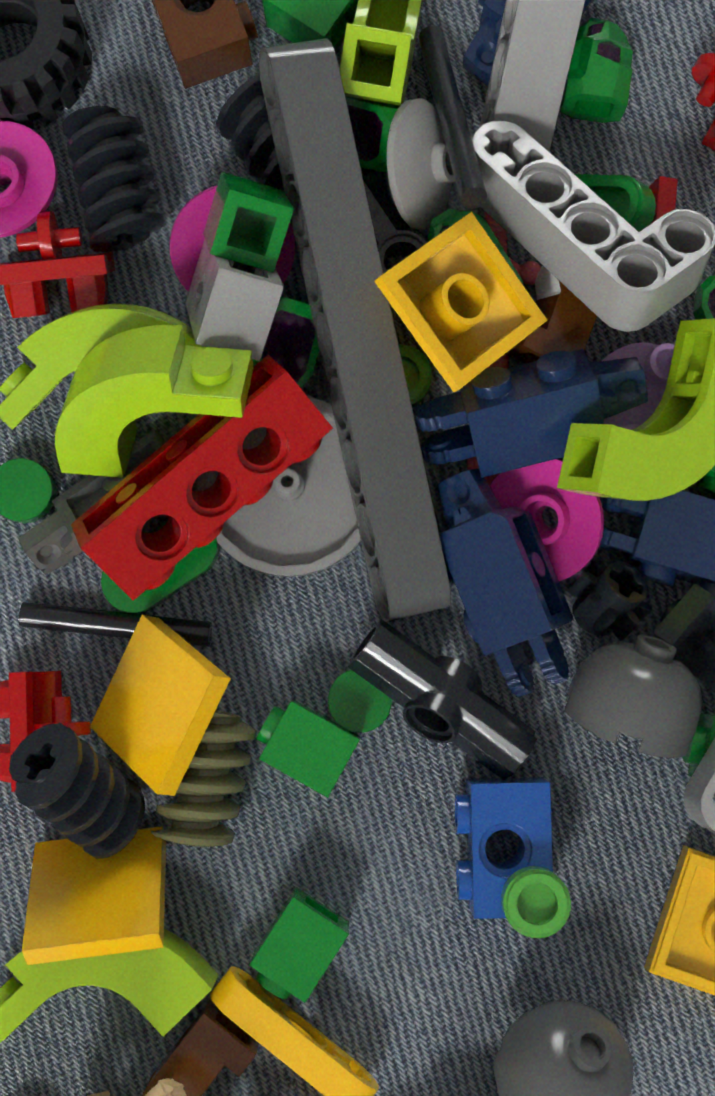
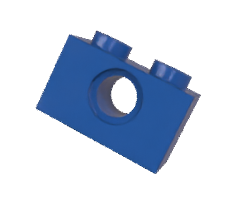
M542 777L507 778L505 780L501 778L466 779V794H455L456 834H467L468 860L456 861L458 900H469V909L474 919L506 918L501 906V893L505 882L514 872L528 866L544 867L553 872L550 782ZM504 829L515 832L519 845L516 854L510 860L494 862L486 857V842L494 832Z

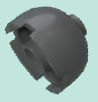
M638 635L636 643L620 641L600 646L581 663L569 686L568 696L565 701L567 702L565 711L580 726L602 739L616 744L619 734L622 733L630 737L642 739L637 752L650 756L677 758L686 756L698 727L702 710L701 691L689 668L674 659L676 653L674 646L652 636Z
M549 1000L522 1014L506 1031L501 1049L496 1053L494 1073L499 1096H631L634 1069L629 1046L616 1024L600 1010L574 1000Z

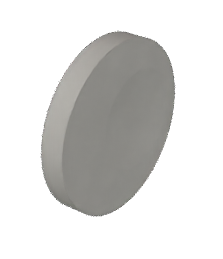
M313 397L308 398L333 429L322 438L320 447L313 455L302 462L291 464L273 480L271 489L262 499L254 504L244 505L225 521L222 531L216 537L218 544L235 560L263 574L277 577L312 575L336 565L361 543L332 406ZM260 427L252 430L244 439L243 449L257 447L264 440L267 428ZM208 471L201 474L197 478V491H203L211 487L217 479L218 471Z

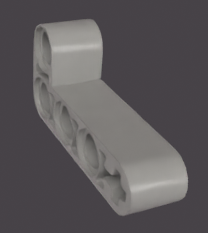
M506 0L480 127L491 121L515 123L530 134L547 151H550L585 0Z
M491 121L482 125L475 132L472 142L487 192V200L480 207L604 323L613 329L624 332L637 331L652 323L693 293L699 286L715 246V226L708 217L697 211L677 209L664 214L638 232L530 134L515 123Z

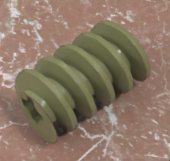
M220 710L215 711L175 794L178 796L177 802L156 806L155 812L172 821L171 828L151 831L154 836L174 843L196 847L223 846L233 842L235 832L219 820L238 817L241 807L224 795L244 790L246 781L230 771V768L249 765L251 755L237 747L235 743L253 740L257 732L253 727L240 720V715Z

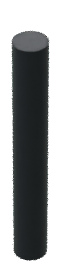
M23 602L19 612V626L131 639L143 614ZM147 615L160 618L190 645L206 647L210 645L212 622Z

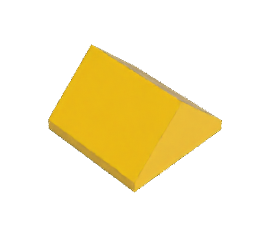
M472 212L374 281L453 392L465 386L547 321L542 311Z

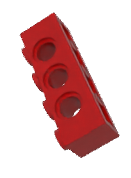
M269 355L253 367L254 370L243 418L198 414L71 524L80 548L133 601L145 590H153L161 586L171 576L175 565L195 547L200 548L212 542L222 531L225 521L244 505H251L262 499L271 489L273 480L291 464L302 462L313 455L320 447L322 438L333 429L290 374ZM260 427L267 428L264 440L257 447L243 449L244 439L252 430ZM208 471H218L217 479L211 487L203 491L192 490L195 480L201 474ZM157 515L169 516L168 522L161 530L154 533L142 532L144 524L150 518Z

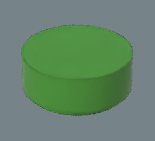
M528 866L517 870L507 879L501 893V906L509 924L517 932L530 938H545L558 932L567 922L571 910V898L566 885L555 873L544 867Z

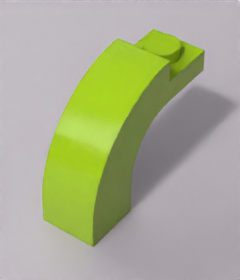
M358 0L353 24L347 23L340 64V75L345 96L399 106L404 102L423 0Z
M102 304L68 313L43 326L17 347L36 367L32 369L24 362L0 386V392L7 397L0 404V419L12 430L16 428L67 375L76 371L87 353L104 340L118 333L154 325H183L185 345H202L195 343L190 326L164 312L132 304Z
M715 318L680 321L664 394L658 407L643 424L633 430H629L612 424L571 423L557 485L558 489L597 497L633 501L655 500L674 495L690 487L715 466Z
M183 325L140 327L118 333L104 340L87 353L78 365L57 422L55 449L61 473L124 478L137 434L135 419L148 414L177 412L243 418L254 370L252 350L185 345Z
M165 928L163 948L33 965H27L21 951L5 964L23 985L14 977H11L0 988V1043L48 998L63 990L78 986L102 987L122 995L164 1037L213 989L219 974L190 944Z

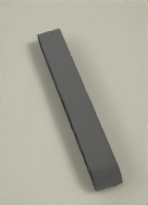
M328 38L263 47L259 54L262 91L284 191L294 208L291 217L292 228L374 601L381 618L386 623L446 608L451 601L449 579L390 303L374 282L383 274L336 53Z

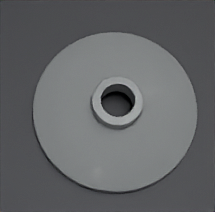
M421 98L409 99L399 106L392 119L387 141V172L394 203L403 220L410 227L417 230L430 229L431 220L446 211L452 182L455 181L438 112L431 103Z

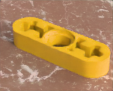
M231 966L210 993L211 1000L225 1016L324 1096H374L378 1091V1083L359 1062L240 968Z

